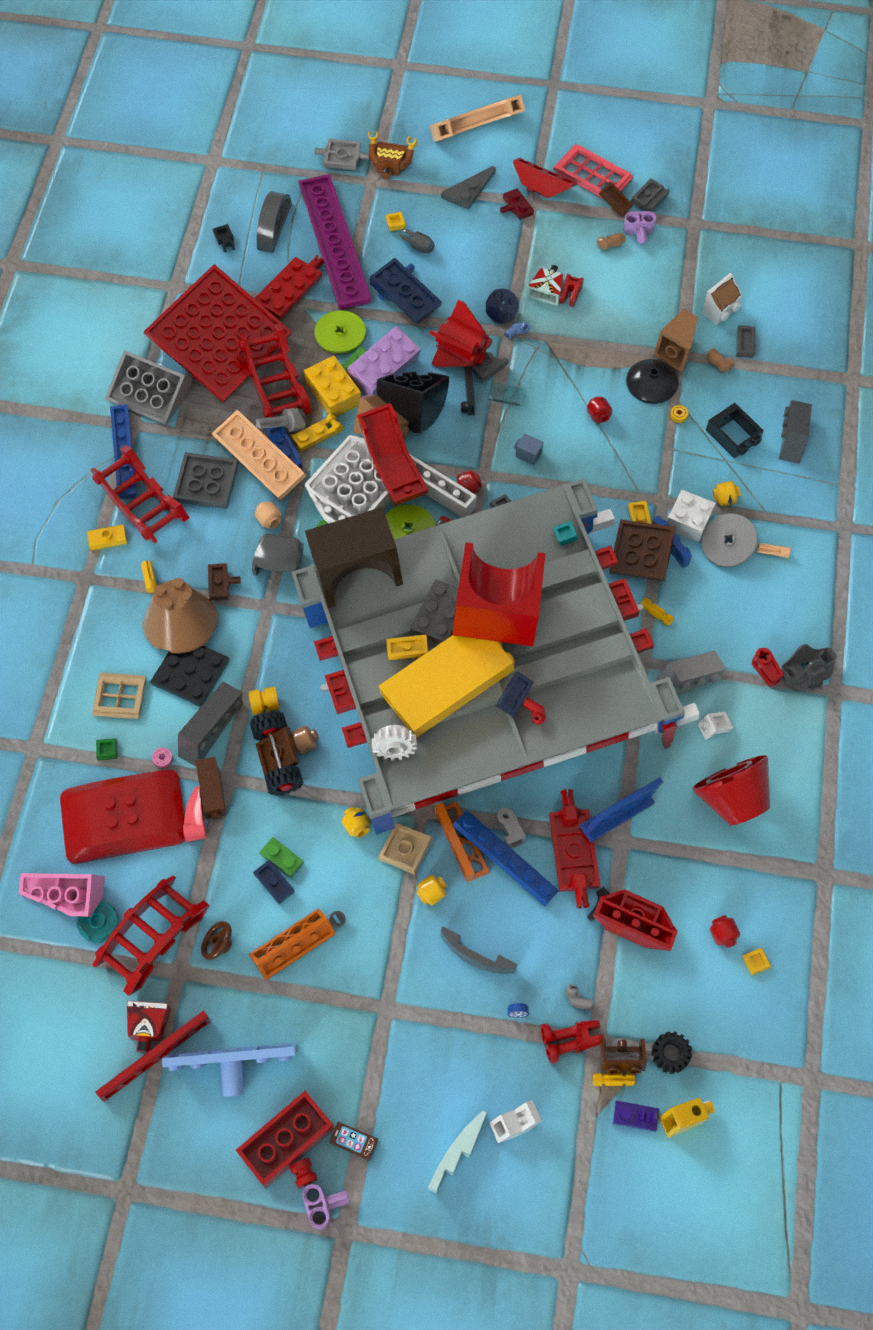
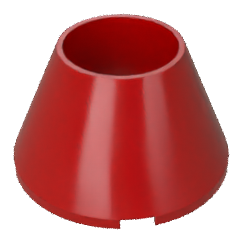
M767 755L746 759L736 763V766L727 770L724 768L695 784L692 790L730 826L753 819L770 809L769 762Z

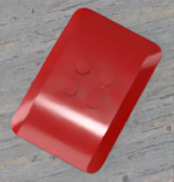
M174 770L147 772L88 783L65 789L60 795L65 853L70 863L91 862L179 845L185 841L183 831L185 814L180 779Z

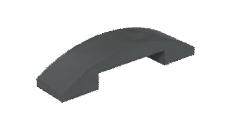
M442 926L441 937L443 941L465 962L493 973L512 974L516 972L518 964L498 955L494 962L460 945L461 935Z

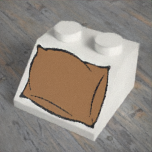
M731 273L708 290L702 314L716 325L726 321L731 313L737 312L741 307L742 294Z

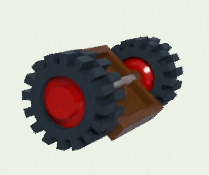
M274 710L269 713L267 711L265 714L260 713L259 716L253 717L254 719L250 720V727L253 738L257 741L260 740L256 743V748L269 794L278 796L279 794H289L291 791H296L297 788L300 789L304 783L300 768L296 767L300 761L291 729L287 727L283 712H275Z

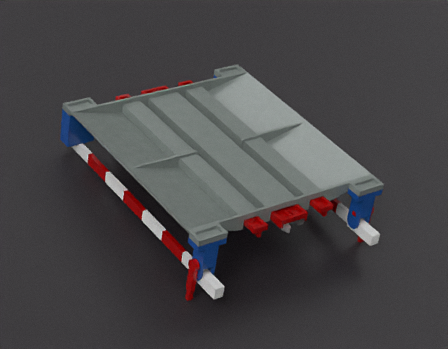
M585 479L394 539L403 585L397 587L393 580L382 571L371 568L355 570L340 581L335 592L336 606L328 608L315 565L291 572L309 628L328 623L332 633L330 637L314 641L319 660L322 661L339 656L343 667L341 671L324 675L327 683L321 685L320 689L322 692H330L337 715L357 709L361 722L342 727V732L348 748L368 743L377 770L375 774L358 779L376 835L395 829L392 817L652 731L662 733L661 740L664 749L670 748L678 726L699 719L700 713L695 703L682 707L670 677L651 683L647 677L638 653L653 649L652 639L647 628L629 634L624 622L639 617V613L643 611L644 606L641 604L636 605L625 578L609 584L606 580L603 570L618 565V560L612 546L594 551L588 534L614 526L615 518L611 509L598 512ZM571 521L578 540L560 547L553 527ZM465 542L473 543L474 551L482 561L494 567L504 569L526 566L536 558L538 552L546 553L534 645L526 646L501 642L502 649L506 653L509 652L515 660L514 671L417 737V749H415L414 754H410L409 758L403 756L402 760L395 758L394 761H391V758L384 760L383 756L377 757V754L373 753L372 748L374 734H377L381 728L389 725L406 727L382 697L378 686L420 658L388 660L386 639L418 635L412 633L410 628L435 579L459 588ZM427 638L428 652L440 643ZM518 671L534 681L515 716L512 717L496 707V704L512 676ZM527 697L544 707L546 719L543 724H535L532 721V711L523 707Z

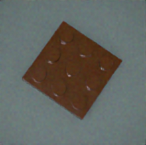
M620 519L614 547L618 565L610 567V574L665 581L676 528L674 526Z

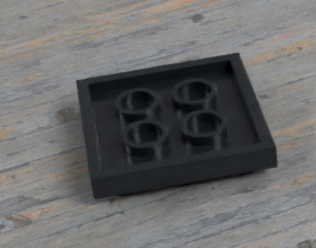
M205 646L186 653H171L169 651L150 682L160 689L201 707L230 659Z

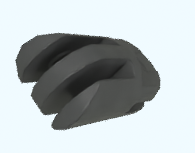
M405 228L401 230L412 236L411 239L400 234V238L409 242L411 247L424 253H430L434 250V241L429 236L419 231L414 233Z

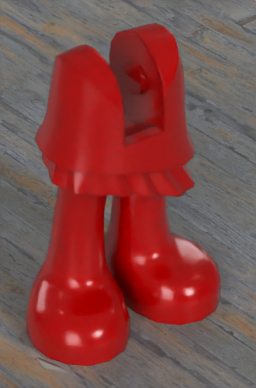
M600 1021L575 1022L574 1026L559 1030H552L547 1023L541 1024L542 1041L546 1045L545 1051L550 1064L557 1063L559 1056L574 1050L577 1054L579 1051L584 1052L589 1048L600 1045L601 1039H605L604 1034L589 1035V1031L601 1027ZM575 1037V1040L557 1045L550 1044L558 1040Z

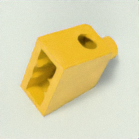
M696 1098L670 1108L659 1119L667 1137L670 1138L701 1125L709 1119L708 1115L714 1113L715 1109L710 1100L702 1103L700 1098Z

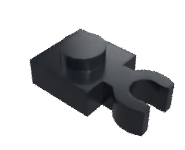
M228 224L212 229L218 245L222 244L223 252H227L226 247L228 246L235 250L234 237Z

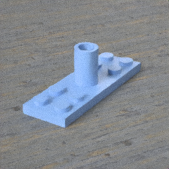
M297 1042L172 1053L162 1058V1066L169 1067V1071L181 1070L185 1065H191V1069L203 1068L207 1063L220 1062L222 1096H238L244 1094L242 1060L256 1059L257 1063L269 1062L274 1057H278V1061L291 1060V1057L295 1056L298 1051Z

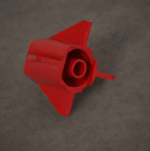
M458 300L452 315L447 318L449 321L446 324L442 323L439 330H431L429 333L436 337L435 341L438 342V345H436L438 349L431 363L436 367L481 365L485 360L484 354L492 344V339L486 334L467 304Z

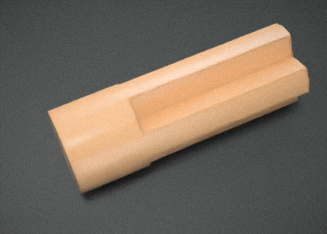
M759 543L757 549L758 553L789 558L791 547Z

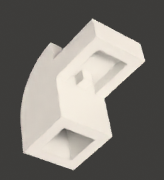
M533 1100L513 1111L501 1114L489 1123L497 1142L501 1143L535 1128V1125L542 1120Z

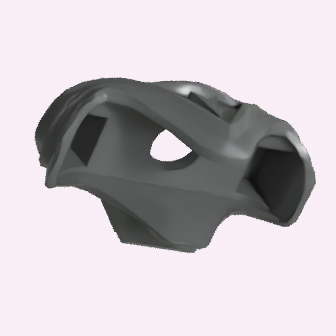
M808 644L801 645L781 666L784 674L782 678L786 684L795 690H802L810 687L812 690L817 689L823 685V680L831 677L837 654L830 647L814 649ZM803 663H809L805 669L802 668L801 665Z

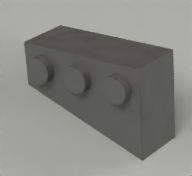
M791 400L789 407H785L779 460L800 464L809 436L812 404Z

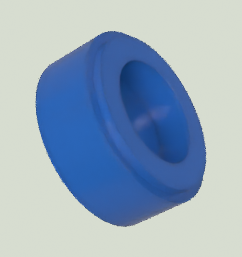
M514 1003L507 1007L509 1017L522 1018L529 1015V1006L524 1003Z

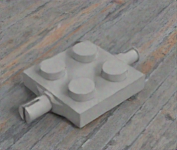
M329 139L325 149L315 148V155H324V167L356 171L357 163L360 159L369 160V153H361V143L357 141Z

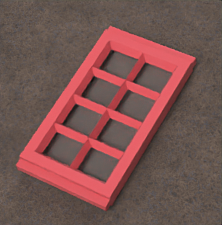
M576 144L553 167L556 173L577 182V185L601 197L599 192L609 182H612L622 192L634 178L626 170Z

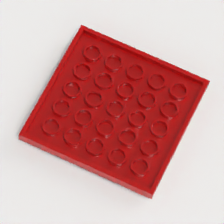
M214 264L144 330V335L224 403L251 376L244 351L241 352L238 341H241L240 334L243 333L247 340L270 335L274 332L273 325L279 323L285 330L286 339L292 335V331ZM271 341L250 347L252 360L272 355L278 349L277 342Z

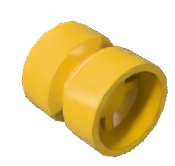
M275 686L265 688L262 692L259 689L248 691L253 716L260 713L264 714L265 710L269 711V713L274 710L280 711Z

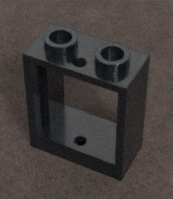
M733 403L709 419L706 431L733 458L739 455L742 456L750 447L757 446L762 441L761 437L764 432L736 403ZM732 420L738 423L751 436L739 445L720 429Z

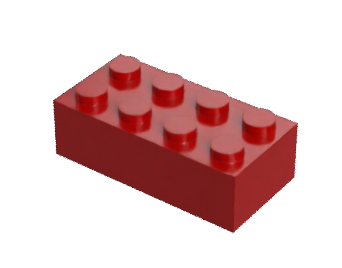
M304 1091L235 1151L266 1189L285 1173L292 1164L300 1160L332 1132L334 1126L309 1094Z

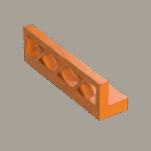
M456 801L446 806L441 802L435 805V813L466 882L489 874L479 848L471 841L466 840L465 836L463 838L458 837L455 827L452 826L455 821L449 818L447 811L455 808L458 814L457 820L463 814L458 802ZM464 843L473 847L474 850L471 856L465 853L463 849ZM474 861L481 864L483 870L474 873L471 862Z
M318 908L248 955L266 981L336 933L328 918Z

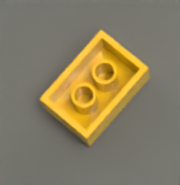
M334 355L304 370L306 385L328 415L333 413L337 417L358 406L361 392Z

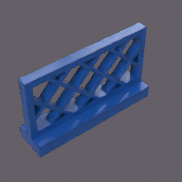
M660 777L583 822L579 827L591 843L653 806L655 801L651 796L662 785L663 780Z

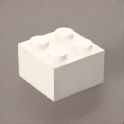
M681 490L667 523L669 526L676 528V534L700 542L716 503Z

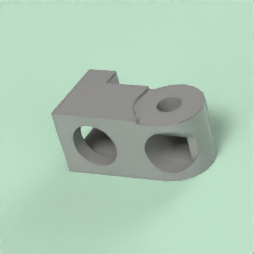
M509 808L499 810L497 813V826L506 835L504 843L511 849L526 842V835L514 812Z

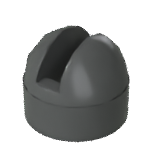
M334 911L329 916V922L331 926L339 928L345 924L346 917L343 912ZM336 915L341 923L337 924L332 916Z

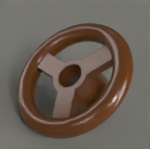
M217 922L206 933L201 945V953L205 959L213 960L221 954L227 953L231 948L232 940L230 938L232 929L228 922ZM224 927L219 934L213 936L219 928ZM209 942H211L212 945L210 954L207 951Z

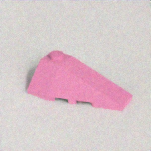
M21 873L19 894L48 905L50 908L62 911L69 916L90 917L103 898L105 876L93 874Z

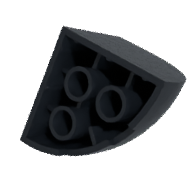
M402 372V376L395 377L394 374L386 375L377 379V396L387 404L391 403L394 410L409 422V430H412L414 433H421L436 421L442 411L448 393L449 376L428 372V375H417V372Z

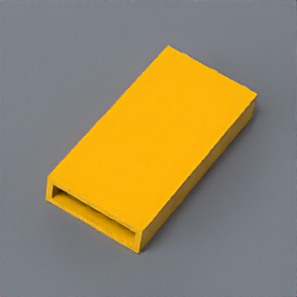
M452 635L378 687L382 697L406 728L411 730L413 734H416L417 738L513 672L515 660L509 652L506 653L502 649L501 642Z

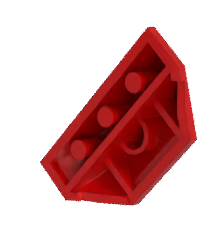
M522 158L513 160V165L521 184L526 186L529 191L540 192L541 196L545 198L553 197L577 184L575 181Z
M625 889L601 896L593 915L607 931L644 948L671 951L678 932L663 906Z

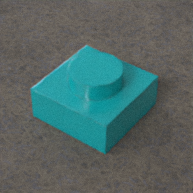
M571 521L553 527L560 547L578 540Z

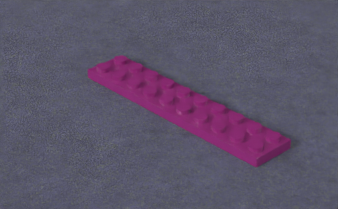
M330 174L299 180V188L338 309L341 310L372 303Z

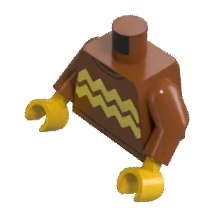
M370 131L368 132V137L371 140V144H369V158L373 166H376L377 172L381 173L383 179H389L390 175L398 176L402 170L411 164L414 154L413 148L418 144L416 137L415 141L410 143L411 136H408L407 143L409 147L380 141L376 144L378 139L377 131L375 137H371Z

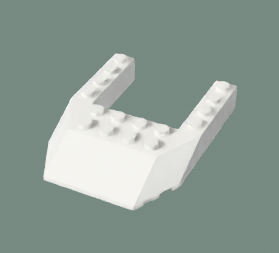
M349 435L304 484L319 513L327 523L383 507L384 510L392 501L372 463L364 438H359L358 436ZM410 454L428 488V494L425 495L460 517L468 516L476 508L477 495Z

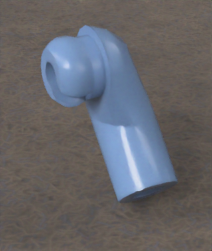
M516 322L504 335L507 339H511L515 334H525L529 331L530 325L527 322Z

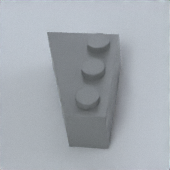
M714 650L670 662L655 681L670 677L679 696L710 682L714 683L720 680L726 668Z

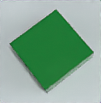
M116 738L96 740V758L98 761L117 759Z

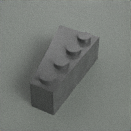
M225 682L218 686L178 733V757L196 766L195 760L205 758L236 711L241 709L243 705L242 691Z

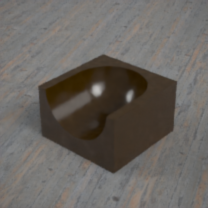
M383 507L305 531L328 608L336 606L335 592L340 581L355 570L364 568L377 569L387 574L393 580L396 587L403 585L397 547Z

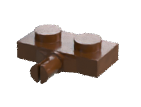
M227 563L208 564L209 599L211 601L228 599L230 584H241V577H229Z

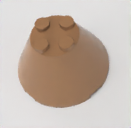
M181 578L166 581L155 587V593L142 622L144 635L153 647L159 650H168L171 653H186L203 646L212 638V633L218 626L219 619L217 609L208 597L184 582Z

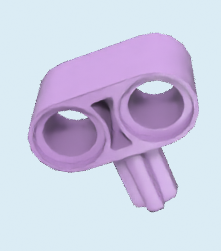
M650 211L629 212L625 215L623 231L628 235H636L637 242L643 245L647 242L646 234H651L654 231L656 215Z
M310 1184L303 1191L307 1215L312 1227L316 1230H324L329 1226L331 1221L330 1210L349 1203L348 1193L345 1190L325 1196L318 1185ZM312 1190L318 1191L320 1195L319 1199L315 1202H310L307 1197ZM317 1213H324L326 1215V1220L321 1225L314 1223V1216Z

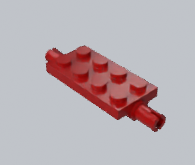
M316 255L307 264L295 257L254 299L272 315L281 320L322 278V272L317 269L324 263L323 259Z
M564 789L560 792L563 807L558 812H549L559 892L575 891L576 908L582 909L581 906L588 908L590 905L587 890L600 888L594 842L591 843L579 827L583 822L590 819L589 809H578L574 803L573 790L568 789L567 792Z

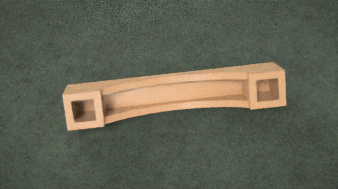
M512 96L429 125L433 142L525 111L522 96Z

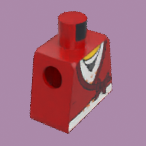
M127 1001V1033L131 1040H138L136 1052L147 1053L149 1052L151 1041L160 1042L162 1040L171 1011L168 1003Z

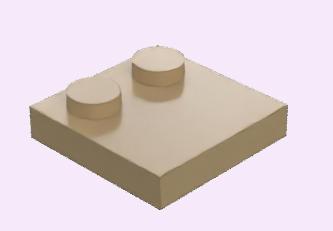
M395 823V829H392L378 859L415 875L432 842V837Z

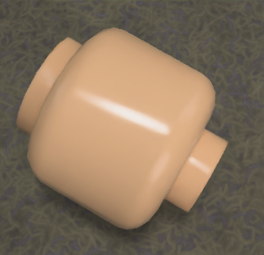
M269 501L258 504L254 516L263 528L273 529L281 523L282 514L277 506Z

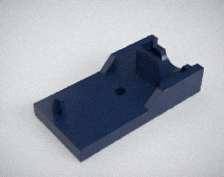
M396 258L370 276V285L387 301L394 302L416 324L425 319L442 304V301Z

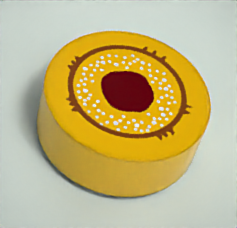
M676 405L671 409L670 418L673 422L683 423L687 420L688 410L686 407Z

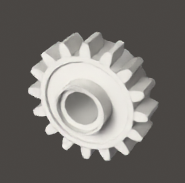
M400 725L383 727L372 738L373 753H376L377 757L383 756L384 760L391 758V761H394L395 758L402 760L403 756L409 758L410 754H414L415 749H417L416 734Z

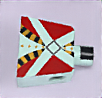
M551 265L549 269H539L528 286V298L556 306L559 305L563 274L559 272L558 266Z

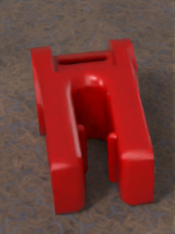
M567 274L559 299L560 304H564L566 298H568V293L572 292L569 305L571 307L575 306L578 295L583 287L584 278L580 277L579 279L572 277L571 274Z
M759 648L752 659L753 668L769 687L775 686L784 675L769 649Z

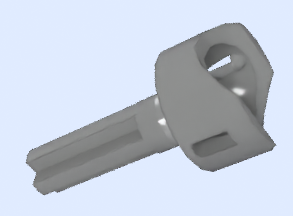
M297 408L285 409L279 417L255 420L257 423L255 425L256 428L284 427L288 433L300 432L304 430L306 425Z

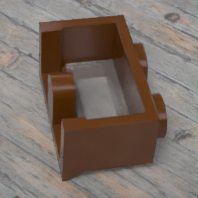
M601 1039L602 1071H607L611 1075L618 1074L620 1071H629L630 1074L637 1075L645 1071L647 1065L645 1039H640L639 1046H627L626 1040H619L617 1046H606V1039Z

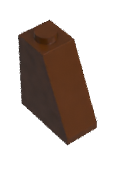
M210 757L195 760L205 816L211 820L220 819L222 816H226L221 774L216 758Z

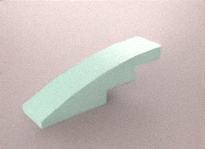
M480 1112L451 1144L438 1165L428 1190L437 1193L444 1173L454 1175L461 1154L470 1158L487 1112Z

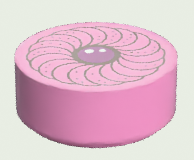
M159 748L154 751L152 760L156 767L167 768L171 765L173 756L167 748Z

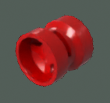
M310 1158L302 1159L289 1167L291 1173L296 1175L295 1183L298 1189L318 1180L316 1173L311 1169L312 1163Z

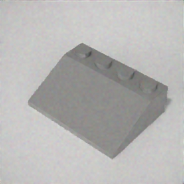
M124 350L105 399L118 405L128 404L129 410L167 425L187 395L193 379Z

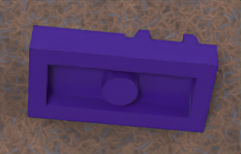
M616 1100L613 1124L656 1132L659 1108Z

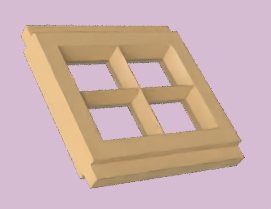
M100 672L92 715L139 719L147 677ZM105 683L120 684L118 694L104 693ZM123 685L138 686L136 695L122 694ZM103 696L117 697L116 707L101 706ZM121 698L135 699L134 708L119 707Z

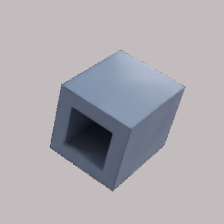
M524 433L523 437L518 439L515 444L516 457L535 465L543 452L544 442Z

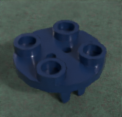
M496 289L487 298L486 314L497 323L510 322L518 313V298L508 289Z

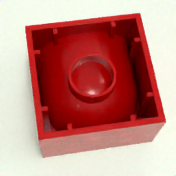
M465 542L455 608L453 636L533 646L539 618L546 553L538 552L536 558L526 566L504 569L494 567L482 561L476 555L473 543Z

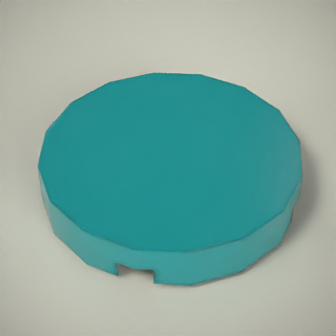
M104 901L98 904L90 917L78 916L77 928L81 936L87 941L94 943L106 941L119 925V916L115 908Z

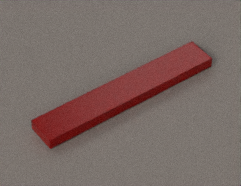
M203 1010L95 1091L97 1096L103 1102L107 1101L209 1024L210 1019Z

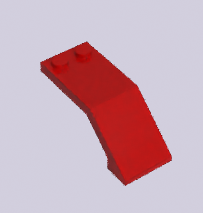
M391 403L357 415L372 463L394 506L428 494V488L406 448L398 423V416Z

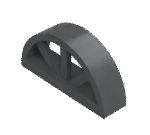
M273 191L267 194L258 221L257 250L274 252L292 205L290 195Z

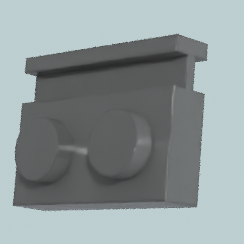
M650 178L632 197L631 202L643 210L646 209L652 212L669 195L670 189H665L663 185Z

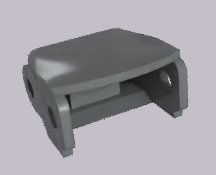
M264 534L260 537L253 557V575L257 576L260 568L277 572L299 570L304 543H301L297 538Z

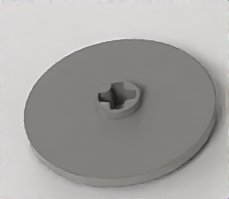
M724 514L716 517L706 526L702 535V549L712 563L722 567H734L744 563L752 556L757 546L758 537L756 529L749 519L739 514ZM726 538H732L733 542L727 543Z

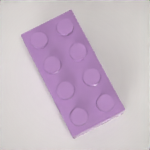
M395 326L348 367L347 374L365 396L377 395V379L390 374H394V377L399 376L418 359L421 348Z

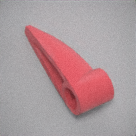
M199 786L194 788L186 806L183 825L186 842L207 838Z

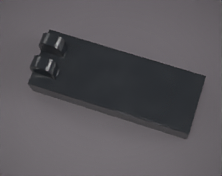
M464 366L466 402L461 403V413L475 415L472 367Z

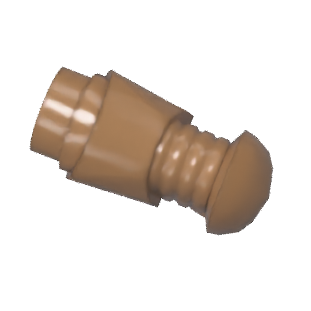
M616 233L606 238H598L597 245L600 249L607 250L609 247L621 246L626 239L623 233Z
M715 348L707 352L709 361L720 369L719 372H728L734 366L732 359L725 360Z

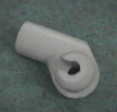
M574 984L568 985L565 990V996L571 1006L591 1010L593 1000L581 998L577 991L578 987Z

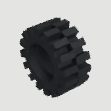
M666 1032V1034L660 1035L653 1044L651 1056H653V1062L657 1064L656 1067L663 1069L662 1072L666 1073L668 1071L670 1074H674V1072L679 1073L691 1061L692 1046H689L688 1039L685 1040L683 1038L684 1035H677L678 1032ZM667 1045H674L679 1049L680 1057L677 1060L671 1061L665 1057L664 1048Z

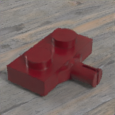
M518 188L503 194V199L507 205L500 207L502 214L510 211L519 220L534 214V209Z

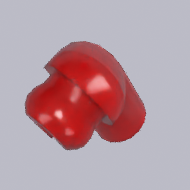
M527 697L523 707L532 711V721L535 724H543L546 719L544 707Z

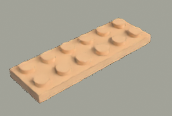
M238 410L212 433L213 437L280 501L306 477V474Z

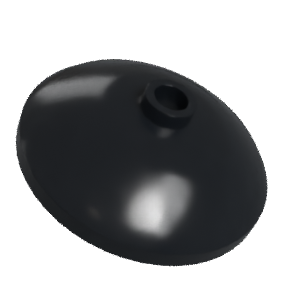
M645 359L635 363L629 369L626 377V385L629 392L636 399L650 404L662 403L672 398L679 384L675 370L667 363L656 359Z

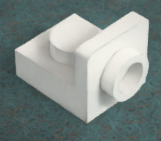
M726 712L707 714L698 723L705 740L710 739L714 734L727 733L733 729Z

